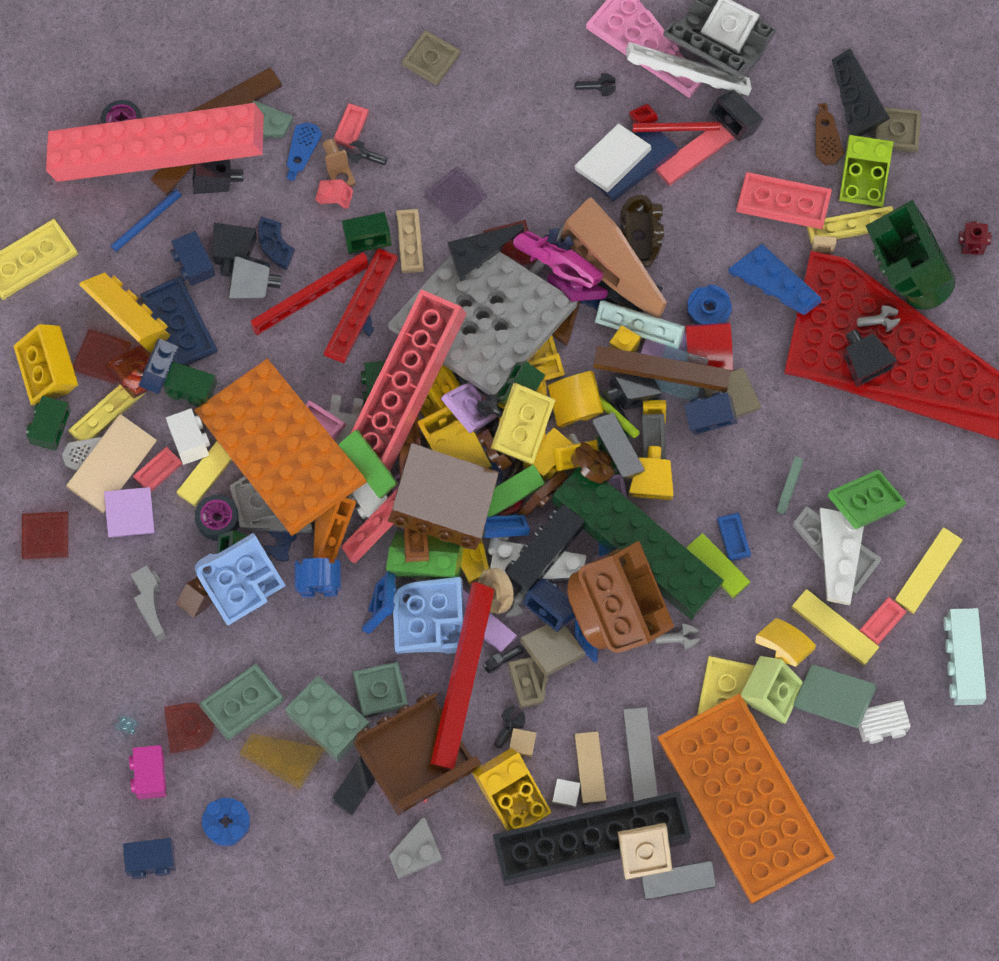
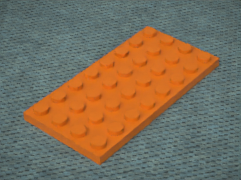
M268 358L210 398L207 403H203L194 410L291 536L367 482L365 477Z
M740 693L657 737L751 905L835 859Z

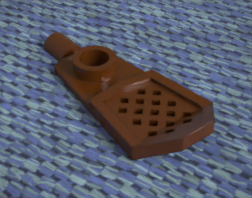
M827 103L818 104L819 113L815 116V156L824 165L836 164L844 154L833 114L828 112ZM827 122L829 125L823 126L821 123Z

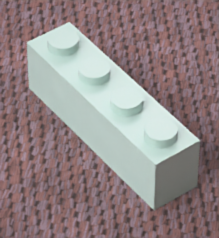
M978 608L950 609L947 617H944V630L948 631L949 636L945 644L946 653H950L951 659L948 662L947 669L948 675L952 676L953 682L949 687L950 698H954V705H983L986 700Z

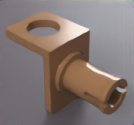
M334 139L326 140L322 145L327 154L325 161L330 179L336 180L339 174H345L348 176V181L345 183L350 187L354 186L356 183L348 165L346 150L339 151Z

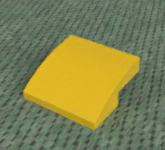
M551 335L528 361L539 371L543 370L545 381L565 375L559 353H557L553 336Z
M443 364L420 409L424 417L447 407L441 398L446 393L461 386L452 371Z
M594 371L576 374L548 385L550 398L555 399L553 410L557 427L564 428L579 420L587 421L604 413Z
M775 618L757 634L755 641L757 644L776 650V659H782L785 663L795 667L810 655L816 647L803 632L778 618Z

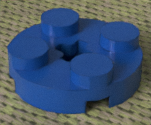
M716 285L696 288L690 294L687 303V315L696 325L726 323L732 311V304L728 293ZM710 303H713V308L715 310L707 311L705 310L706 307L703 305H709Z
M220 798L207 805L202 817V827L207 837L215 844L232 846L240 842L248 833L250 816L242 802L233 798ZM224 816H228L229 819L233 820V823L228 824V828H224L223 824L219 823Z

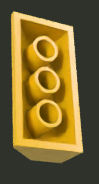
M102 273L79 284L150 353H152L157 339L166 341L171 336L165 330L168 326L159 317L154 320L150 316L153 312L144 303L140 306L135 302L138 297L129 289L125 292L121 288L124 284L115 275L110 278L106 273Z

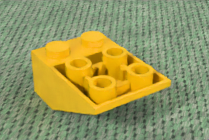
M448 407L417 422L431 450L485 468L491 467L475 433H469Z
M513 748L506 750L471 772L507 831L531 826L552 813L519 752Z

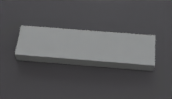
M647 707L624 709L633 800L638 801L658 796Z

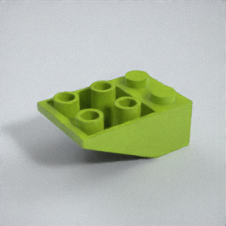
M848 135L839 201L883 207L894 141Z

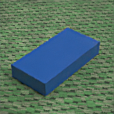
M739 513L718 517L716 521L727 558L732 562L751 557Z
M525 515L487 517L483 536L484 538L529 536L530 528Z

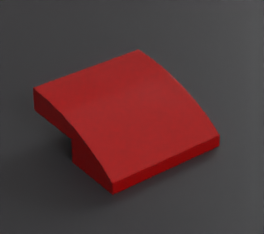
M730 323L685 326L687 362L733 371Z

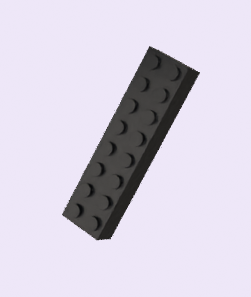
M676 791L493 834V844L503 886L621 859L618 832L665 823L667 826L669 848L689 843L691 833L680 792Z

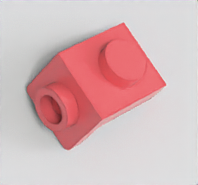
M342 179L320 181L315 200L319 204L338 203L341 207L347 209L352 199L353 189Z

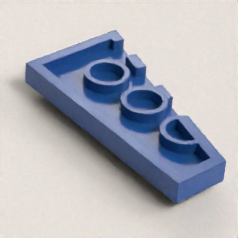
M763 244L759 245L728 269L729 274L744 279V282L750 286L755 285L762 289L763 293L775 296L780 299L781 303L803 315L821 303V297Z

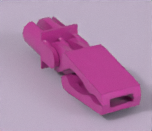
M527 230L515 237L513 243L515 248L530 255V261L539 259L542 263L547 264L553 269V273L588 288L595 286L603 279L602 271L572 250L566 251L554 244L548 243V236L541 238Z

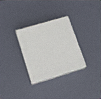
M718 0L700 34L739 54L757 22L759 14L732 0Z

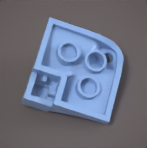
M254 533L218 554L210 553L200 559L195 566V572L201 584L227 625L232 624L267 603L266 598L286 586ZM210 566L208 570H203L204 567Z
M461 577L420 581L400 587L396 591L393 603H395L393 611L395 652L397 654L414 652L456 653L465 615ZM406 597H410V598L408 599L407 603H405V602H404L405 598H406Z

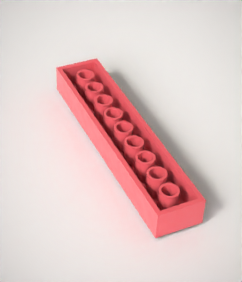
M255 103L48 131L46 171L57 182L263 155L264 115Z

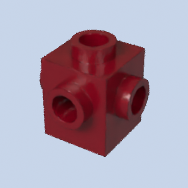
M978 221L965 223L963 231H959L958 243L961 244V254L984 255L987 245H991L992 238L991 232H988V224H981Z

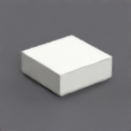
M557 779L552 803L576 808L581 783Z

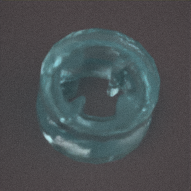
M119 715V723L115 724V728L134 735L136 732L134 727H137L139 723L132 718Z

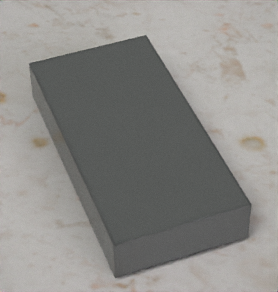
M664 414L641 415L643 458H647L649 446H658L662 448L661 459H666Z

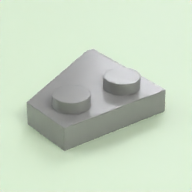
M425 817L415 825L389 855L398 879L442 861Z

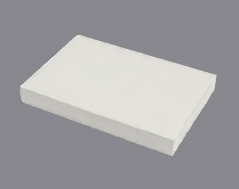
M618 123L575 165V170L606 192H609L651 151V145Z

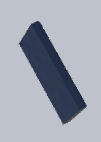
M636 132V136L651 145V151L609 192H606L592 181L590 182L608 199L614 202L679 152V148L662 132Z
M181 276L140 294L143 303L153 312L150 316L154 320L159 317L168 326L165 330L171 336L166 341L178 346L173 362L188 366L218 352Z

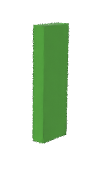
M358 430L353 431L338 444L365 477L378 498H383L398 485V482Z
M534 464L495 487L487 517L496 516L545 485Z

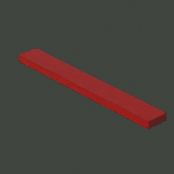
M472 582L431 759V764L448 770L455 768L495 589L478 582Z

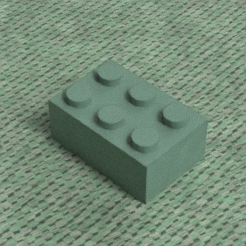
M319 676L285 709L287 717L336 762H339L354 746L353 743L359 731L366 727L370 729L369 721Z

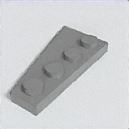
M806 506L793 523V527L823 560L820 516ZM862 544L860 546L852 593L854 597L882 560V558Z

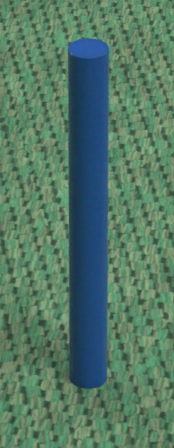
M175 189L111 244L110 247L115 252L121 249L182 196L180 192Z

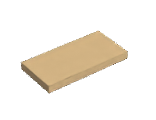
M119 414L66 487L104 513L106 511L104 492L121 490L157 440Z

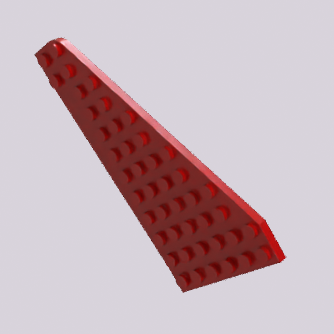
M811 251L804 282L821 297V303L805 315L797 312L784 374L809 379L999 440V371L848 259ZM882 306H889L898 310L897 315L886 317L890 320L900 318L898 325L890 331L886 332L885 326L882 324L863 327L857 325L858 318L880 315L882 313ZM853 330H858L862 338L874 334L897 360L894 369L859 387H856L844 359L845 349L850 345L846 335Z

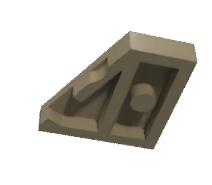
M532 657L509 662L507 666L519 708L542 704L548 676L544 675Z

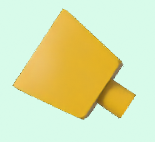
M649 446L647 458H639L645 471L632 479L629 497L661 500L673 499L670 460L661 459V447Z

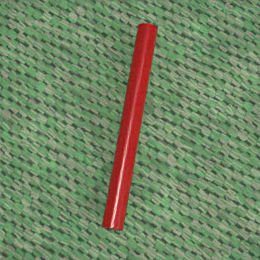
M720 122L633 123L632 131H720Z

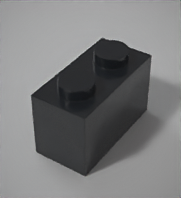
M734 89L718 97L709 111L738 142L754 134L763 120Z

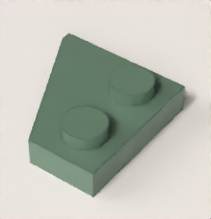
M254 101L253 103L256 104L264 115L263 138H284L293 122V116Z

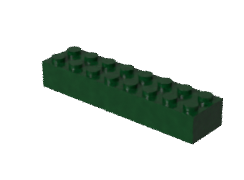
M579 466L553 494L552 503L559 509L564 505L585 521L583 530L610 552L626 548L639 541L662 597L692 621L719 591L724 580L608 482L606 483V480L603 483L589 480L580 473L582 468Z

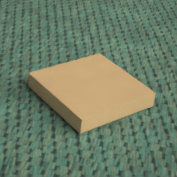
M665 823L618 832L625 880L673 871Z

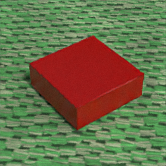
M649 104L629 112V117L634 123H654L658 121L657 114Z

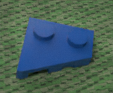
M387 572L376 583L373 597L368 607V611L372 612V616L363 624L362 631L370 634L387 616L393 613L395 608L393 600L397 588L395 585V574Z

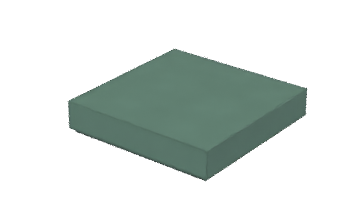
M796 456L794 458L776 511L778 513L786 514L803 464L802 458Z
M398 662L352 672L364 718L395 711L408 704Z

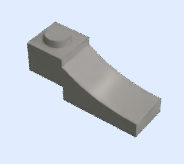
M146 565L131 574L133 582L140 592V595L134 597V601L159 643L166 639L156 609V593L160 592L158 584L161 580L156 571L153 570L151 572Z

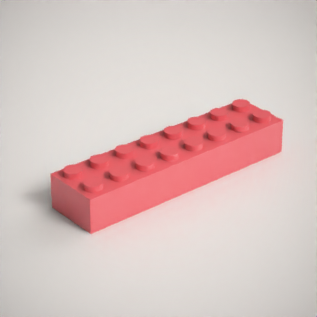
M422 289L351 431L352 433L358 430L389 472L467 315L461 306Z

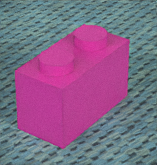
M162 746L133 748V755L129 756L130 770H134V778L130 779L131 792L135 793L138 799L167 797L164 751Z

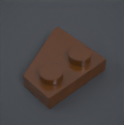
M563 471L559 472L533 494L517 515H525L527 518L537 507H543L551 499L550 496L563 485L568 476Z

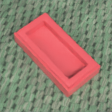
M348 103L334 136L336 144L351 149L355 148L349 145V143L358 140L369 114L368 109Z
M166 446L140 469L133 478L142 488L150 487L152 492L182 465V461Z
M888 597L859 631L876 645H879L907 611Z

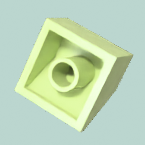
M760 656L740 696L752 708L786 724L803 682L782 659Z

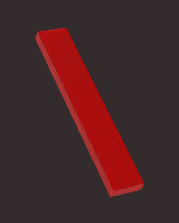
M379 248L377 249L324 350V356L345 364L398 261L397 255Z
M364 252L252 319L250 322L256 335L261 334L367 269L368 259Z

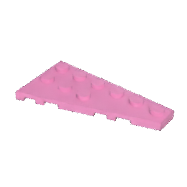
M606 0L586 24V29L625 55L628 42L684 58L679 52L677 45L668 41L663 36L665 30L651 12L646 10L640 0ZM640 64L688 98L702 84V82L696 83L690 78L676 77L670 72L656 71L649 66Z

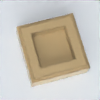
M814 236L812 251L833 254L836 246V237Z
M513 728L510 748L519 752L520 755L532 757L536 732Z

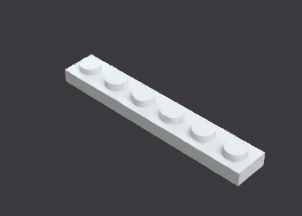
M628 42L626 47L627 60L633 64H643L656 71L670 72L676 77L690 78L696 83H707L717 89L723 88L730 91L734 89L739 95L749 96L752 89L750 78L744 77L740 81L718 68Z

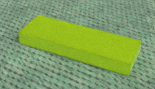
M703 533L686 547V549L724 580L722 588L733 599L750 584V581Z

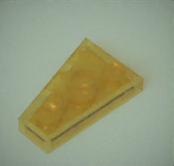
M252 733L239 754L296 789L301 790L325 749Z

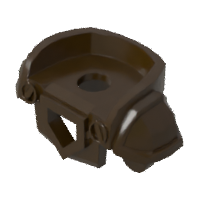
M636 195L628 198L622 207L620 214L621 232L643 266L650 267L660 254L662 238H664V225L661 224L663 207L662 204L652 203L646 195ZM641 231L645 234V239L640 242L635 241L632 236L633 233Z

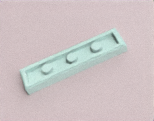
M604 300L600 301L595 323L617 330L624 326L642 338L676 349L680 348L685 326Z

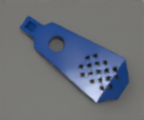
M308 122L295 125L287 161L289 172L286 178L288 180L295 181L297 173L304 170L322 137V132L317 125ZM299 158L302 161L301 163L297 164L294 162V160Z

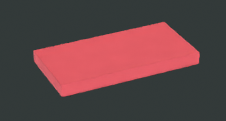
M746 172L736 212L823 230L832 189Z

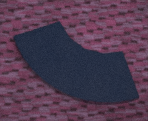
M261 216L258 235L262 250L275 265L288 270L295 248L287 245L282 239L281 222Z

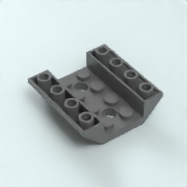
M693 0L686 16L679 23L673 21L664 31L663 36L675 45L742 81L760 60L777 29L758 19L738 54L700 34L718 0Z

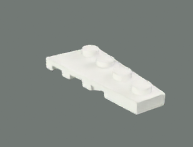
M820 508L819 516L823 543L826 599L830 602L850 605L864 526L855 530L840 511Z
M499 540L497 554L492 556L490 568L497 567L505 572L507 565L512 560L516 561L519 558V552L524 544ZM564 552L543 578L552 581L569 580L573 572L585 565L586 555Z

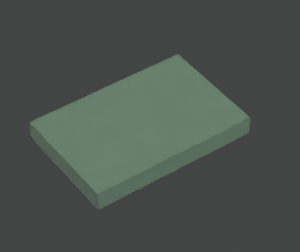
M254 664L200 702L199 706L225 739L229 741L284 702V697L258 665Z
M812 664L794 702V707L859 729L877 686L874 683Z

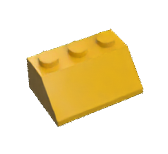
M38 324L13 345L31 405H36L37 402L40 403L42 396L53 399L65 396L78 386L60 326Z

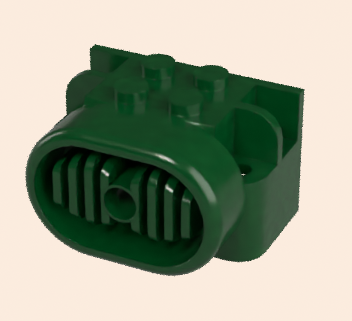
M913 199L866 225L875 247L872 252L877 261H881V264H879L881 272L884 276H888L887 279L891 287L904 296L911 306L922 310L931 309L941 305L950 297L955 288V275L945 254L938 245L928 222Z

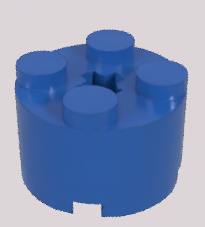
M329 558L303 559V564H300L298 561L294 562L295 591L300 593L301 597L312 598L315 597V593H324L325 597L338 596V591L341 590L340 560L335 559V564L329 563Z

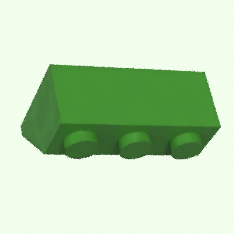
M397 530L389 547L386 570L397 577L437 580L460 577L463 547L427 535L429 561L406 562L404 531Z

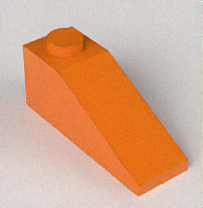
M346 497L315 519L313 558H329V563L335 562L357 501Z

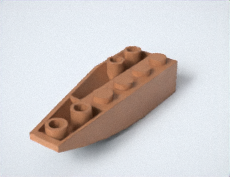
M592 197L587 199L565 221L561 233L562 239L565 240L568 236H571L574 245L570 246L571 249L602 271V280L645 312L654 317L661 318L667 304L665 298L619 227Z

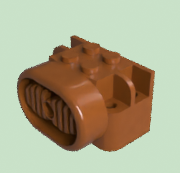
M639 541L626 548L612 551L593 560L573 572L568 580V598L580 629L586 640L597 649L608 648L614 653L624 652L648 644L674 628L670 614Z

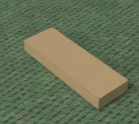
M418 209L397 210L402 274L424 272Z
M598 732L575 734L583 805L604 803L607 800Z

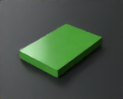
M879 469L833 489L827 495L855 530L900 510L906 505L905 500Z

